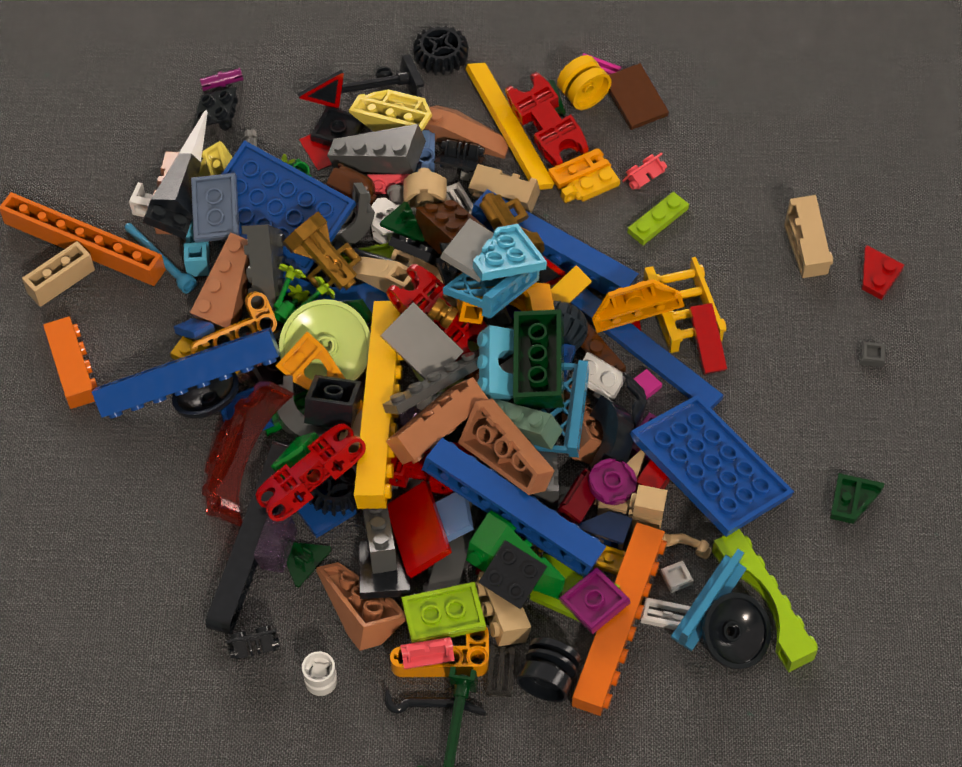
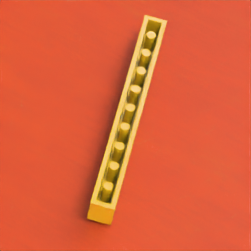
M374 301L360 430V438L365 442L366 450L364 455L357 461L354 489L357 509H386L387 499L392 497V486L389 484V478L394 476L391 458H395V454L386 443V440L397 432V424L394 421L395 418L399 417V414L385 413L382 404L389 401L390 396L401 392L398 379H402V365H400V361L404 359L380 337L401 315L391 301Z

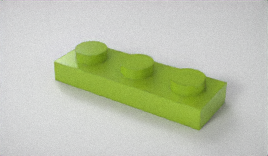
M672 192L629 226L627 233L644 246L689 209V203L675 192Z

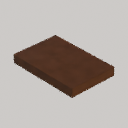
M641 63L609 75L611 87L608 92L630 130L669 115L667 107Z

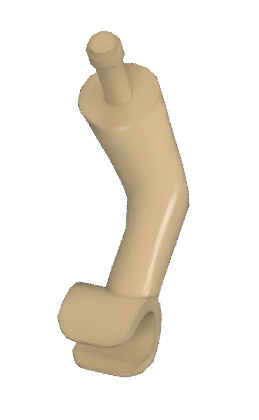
M664 534V541H667L666 547L677 544L689 545L697 548L695 551L696 555L703 559H707L712 552L706 540L699 541L686 534Z

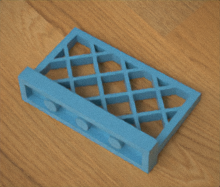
M540 271L518 274L511 277L507 276L501 279L481 280L480 282L476 280L466 281L473 278L462 273L443 287V294L482 308V316L491 318L539 280Z
M579 360L578 364L564 363V370L573 371V377L564 382V389L570 394V399L564 402V408H556L550 413L553 417L561 411L567 415V421L560 425L562 430L566 428V433L564 431L561 433L565 438L564 446L554 445L552 450L533 445L537 451L567 453L569 457L579 458L589 379L588 361Z
M737 549L732 558L727 555L724 556L671 635L673 640L691 652L702 637L703 618L712 602L722 595L731 593L747 568L740 564L744 552Z

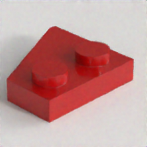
M866 245L864 250L862 290L882 300L903 271L905 265Z

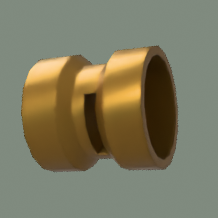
M439 297L427 316L431 320L439 321L440 325L447 329L459 309L454 306L449 307L445 300Z

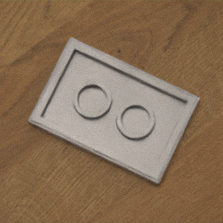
M469 218L443 251L440 258L480 282L481 279L473 269V260L477 255H480L482 247L488 239L493 237L494 233Z
M414 302L380 336L424 380L427 379L426 376L428 374L445 369L444 366L446 364L454 362L464 352Z

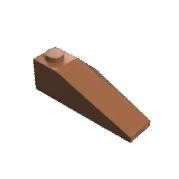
M439 105L429 108L432 117L423 130H430V132L435 133V142L442 143V141L450 139L458 141L459 145L461 141L463 142L462 149H464L466 143H469V146L470 144H477L485 148V154L505 159L509 146L503 135L458 110Z
M564 389V402L570 399V394ZM586 396L579 458H571L591 464L601 446L603 428L598 420L590 416L593 409L588 406L591 402ZM562 411V423L567 421V415Z
M336 562L317 567L316 572L344 629L359 651L382 645L406 621L404 611L390 597L360 599L359 576L341 563Z

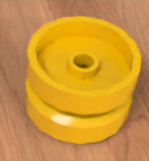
M584 55L572 60L564 67L557 79V87L576 109L585 110L595 106L605 97L611 87V78L592 56Z

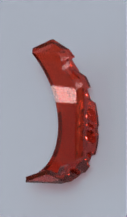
M259 382L254 385V391L246 399H240L234 406V415L230 420H225L221 426L205 467V473L208 474L207 482L202 486V495L206 497L207 508L205 512L208 516L241 527L243 521L239 509V494L246 463L262 430L272 416L293 397V392L273 382Z

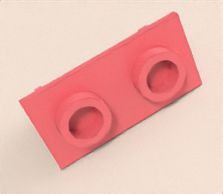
M662 152L655 157L651 154L642 161L643 165L640 167L637 165L631 167L626 171L627 176L622 181L629 180L630 188L638 190L650 182L646 175L647 173L652 180L664 173L667 165L664 161L659 160Z
M367 174L375 184V194H387V188L391 185L403 186L404 179L410 175Z
M451 637L400 645L404 669L455 661Z

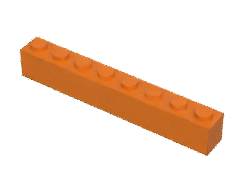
M12 192L0 205V213L4 224L63 249L78 241L91 255L92 261L149 285L155 286L166 270L162 254Z
M636 523L615 580V584L620 586L621 591L630 599L631 603L597 630L572 697L573 707L601 716L604 708H609L613 696L609 694L611 686H617L621 672L617 671L619 664L625 663L629 652L625 647L628 641L632 642L637 629V627L633 626L635 619H641L644 605H641L643 597L648 598L652 588L649 580L651 575L656 576L660 562H656L658 555H663L667 546V541H664L665 531Z

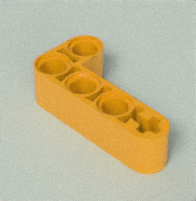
M257 291L249 293L245 298V305L250 318L193 341L190 345V353L194 354L200 344L203 347L209 346L208 340H211L213 347L217 346V339L221 335H226L229 341L240 338L238 331L242 326H248L250 334L261 331L263 329L260 327V321L264 317H268L271 320L270 327L274 332L277 327V321L267 297ZM254 296H260L262 298V305L255 309L251 306V299Z
M486 627L484 631L466 634V646H453L454 659L458 660L456 664L441 663L404 669V665L399 664L400 660H403L401 647H396L390 654L392 672L398 677H449L450 667H456L457 675L463 674L470 677L471 670H476L477 677L483 676L489 669L488 628ZM475 635H480L483 637V639L476 641L473 640L472 637ZM479 658L483 662L481 664H474L472 660Z

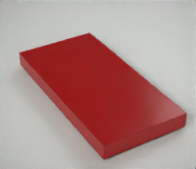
M426 481L421 482L387 504L390 522L406 574L410 578H413L452 553L430 485Z

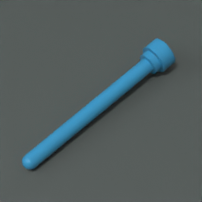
M131 223L125 225V230L142 247L162 254ZM162 254L165 269L176 279L177 287L185 294L193 291L197 285L196 279L190 274L182 273Z

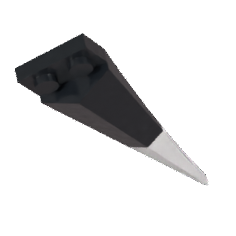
M207 110L202 114L151 198L142 221L144 224L185 239L193 218L191 178L199 177Z

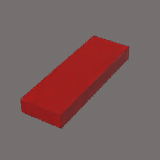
M713 303L690 307L689 312L703 374L726 371L727 365Z

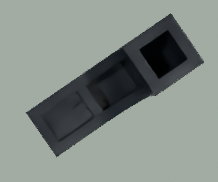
M601 395L590 414L591 417L601 423L603 428L602 443L588 468L590 472L595 464L609 458L627 463L634 442L630 435L631 431L634 430V424L629 412L623 406Z

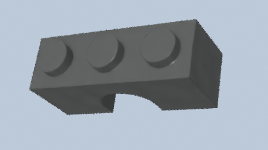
M388 507L386 509H363L373 574L396 571V553Z

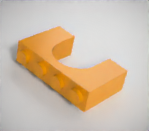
M536 282L509 303V305L521 311L555 310L550 284ZM456 299L460 322L482 324L484 317L482 316V308Z

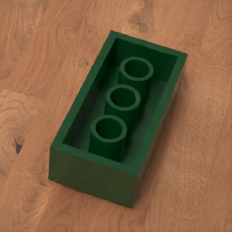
M561 309L514 312L513 399L516 405L531 409L564 408V321Z

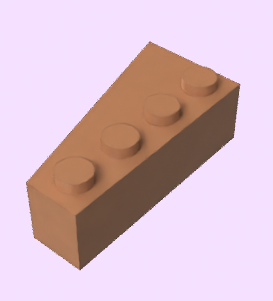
M230 232L190 311L196 319L213 323L214 327L219 330L238 323L242 317L244 297H246L248 291L246 269L250 265L248 256L244 254V245L248 244L247 239Z
M473 377L447 388L387 439L386 443L402 465L411 461L415 464L425 456V451L433 449L441 438L452 433L460 423L469 418L475 402L489 399Z
M493 399L475 402L458 443L526 494L531 495L546 491L555 470Z

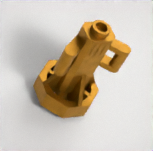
M488 193L479 204L494 231L497 227L519 224L529 218L518 198L505 203L500 194ZM514 208V210L518 214L515 217L510 211V209ZM522 228L538 251L543 253L545 250L544 242L539 234Z
M319 211L308 218L283 241V244L291 253L310 258L318 265L307 276L316 289L319 286L314 277L321 270L330 279L327 282L329 287L334 284L339 291L343 287L345 290H348L357 282L354 279L357 273L352 268L362 260L348 242L338 250L331 245L327 221ZM344 252L352 262L348 264L340 254Z

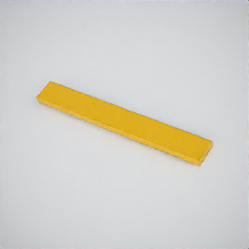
M486 63L467 64L465 70L528 181L531 178H535L538 181L540 190L552 189L555 183L519 120L513 113Z

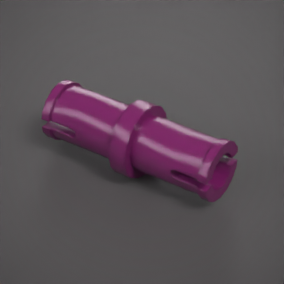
M240 68L223 73L219 71L216 75L200 78L203 92L220 86L224 88L227 84L244 81Z

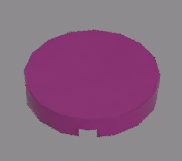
M611 458L601 460L595 464L588 479V486L594 497L608 505H619L631 499V495L635 492L637 485L634 470L623 461L621 463Z

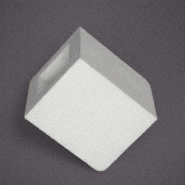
M137 183L129 200L132 215L140 217L145 216L148 205L153 197L152 194L145 193L143 183Z

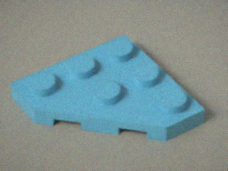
M519 224L497 227L493 237L488 239L482 247L480 255H477L473 260V269L482 281L546 270L547 261Z

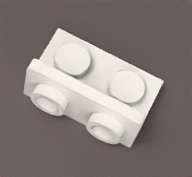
M587 352L583 361H588L589 364L588 388L594 391L593 395L598 399L602 395L610 400H615L626 379L623 376V372L592 353Z

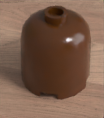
M340 163L338 168L333 169L326 183L327 186L352 199L353 183L362 182L366 190L370 192L371 206L378 197L374 195L376 188L371 178Z

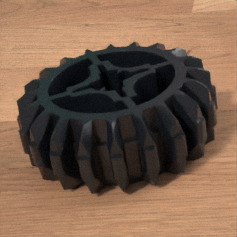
M437 25L436 28L430 26L428 31L423 29L421 34H417L413 44V55L416 64H419L421 69H426L427 73L434 71L435 76L438 72H442L445 75L446 72L452 74L454 69L459 70L461 66L465 65L468 57L469 45L466 37L462 35L461 30L456 31L454 27L449 29L447 25L444 27Z
M357 462L336 480L330 476L319 485L323 487V490L327 491V495L322 494L317 487L310 492L314 498L309 503L310 505L314 504L316 511L322 509L324 515L331 511L334 517L337 512H341L344 516L347 509L354 512V505H356L354 498L355 484L350 483V480H347L345 476L348 475L355 481ZM314 469L309 471L307 475L311 474Z

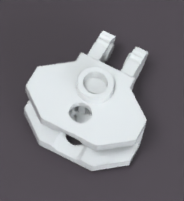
M377 198L371 206L375 212L371 224L373 239L379 244L389 243L391 237L398 238L400 234L380 226V222L400 206L395 205L387 198ZM411 207L414 217L416 218V208Z

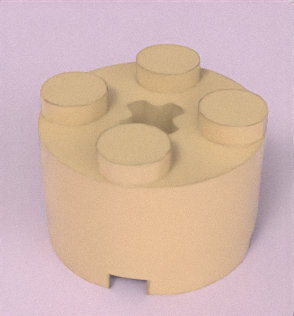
M420 168L418 172L408 175L403 181V202H408L410 208L447 201V179L431 172L429 168Z

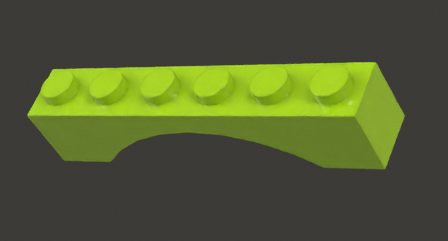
M738 529L727 537L722 536L714 540L712 553L719 564L725 555L732 558L737 549L744 552L740 564L747 569L740 579L751 585L767 603L776 626L777 642L775 652L788 673L813 661L818 651L815 639L807 634L802 619L792 611L788 597L781 594L775 577L769 575L765 569L762 557L756 555L752 549L749 537L747 535L744 536L741 530Z

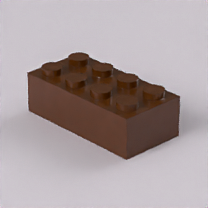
M447 200L439 204L429 203L422 207H416L415 219L423 237L440 255H442L440 243L450 244L469 218L485 227L453 200Z

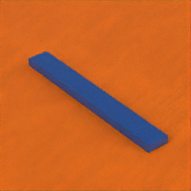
M585 289L571 304L580 309L586 319L593 323L592 317L602 303V300ZM629 323L603 331L690 399L698 395L711 409L723 399L724 395L633 324Z

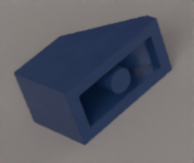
M608 511L578 524V526L590 536L598 538L602 544L623 551L631 531L632 518L621 512L614 513Z

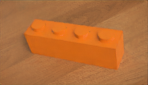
M70 316L43 324L70 409L95 402L92 391L98 386L95 378L90 379L89 373H93L89 359L84 361L83 355H86L87 352L83 341L78 342L77 338L81 337L78 325L72 324Z

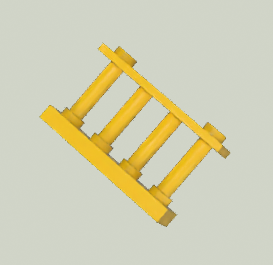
M696 257L691 258L690 269L660 276L656 274L653 266L644 268L643 281L654 279L667 284L693 278L696 287L681 290L682 299L700 296L703 304L713 303L722 342L724 332H726V323L723 318L720 319L704 278L705 271L703 265H699ZM689 309L675 312L672 310L656 315L670 353L679 351L680 342L683 339L695 336L693 328L681 330L680 328L677 329L675 325L677 320L691 317Z

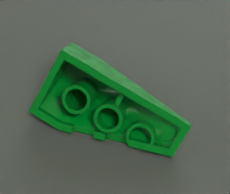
M492 510L488 512L469 542L466 561L485 573L506 540L547 566L533 590L559 599L562 596L565 583L564 576L545 557L540 558L531 549L532 544L527 539L523 541L514 532L517 528L511 522Z

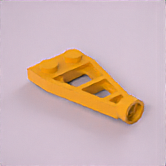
M308 331L276 365L286 376H293L294 383L309 390L313 380L305 376L304 370L314 359L322 361L327 369L328 377L346 379L326 348ZM361 399L357 414L363 409V401Z

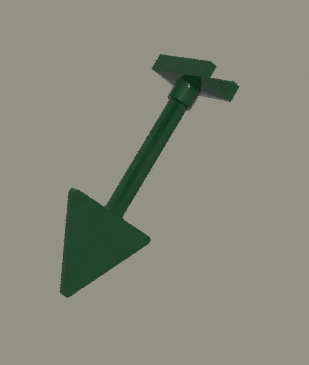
M450 667L449 679L451 689H454L453 696L455 701L443 767H454L465 700L469 697V691H477L478 679L476 670H471L469 677L463 674L457 675L456 667Z

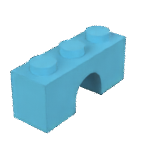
M192 218L186 235V243H184L186 272L193 277L209 276V241L195 243Z
M489 325L479 333L477 338V345L479 346V357L477 360L479 379L477 383L488 399L508 402L513 398V373H507L499 366L498 358L506 359L514 353V329Z

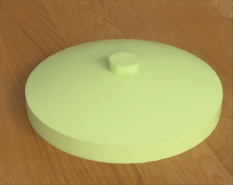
M322 299L306 303L294 311L287 319L279 339L281 359L308 331L326 348L346 379L357 381L367 369L370 330L365 320L355 309L340 301ZM314 359L304 370V374L307 378L313 380L315 375L327 376V369L321 360Z

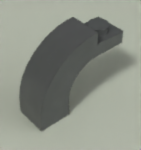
M362 182L353 183L352 199L356 202V206L331 242L332 246L336 239L343 244L348 242L350 246L354 245L367 233L373 222L375 212L370 205V192L366 190Z
M283 376V384H279V398L274 399L276 416L285 433L295 440L299 436L316 432L320 437L332 427H317L304 423V415L297 409L294 403L293 376Z

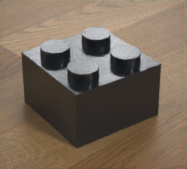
M315 375L305 398L304 423L317 427H334L338 424H347L352 428L360 407L362 381Z

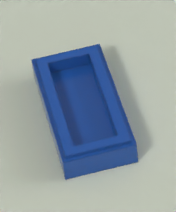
M195 318L174 326L176 334L195 340L215 331L213 323Z

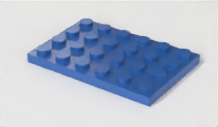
M245 140L222 173H235L237 175L240 237L247 239V234H242V226L266 224L283 230L285 238H287L296 228L319 211L327 221L331 243L356 206V202L353 199ZM286 246L283 247V256L286 258L287 266L292 265L294 269L302 270L306 277L314 270L317 264L312 259L291 253Z
M698 395L637 427L630 433L635 444L725 537L786 501L794 493Z

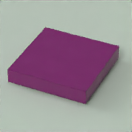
M597 567L559 598L560 602L592 634L631 603L630 599Z

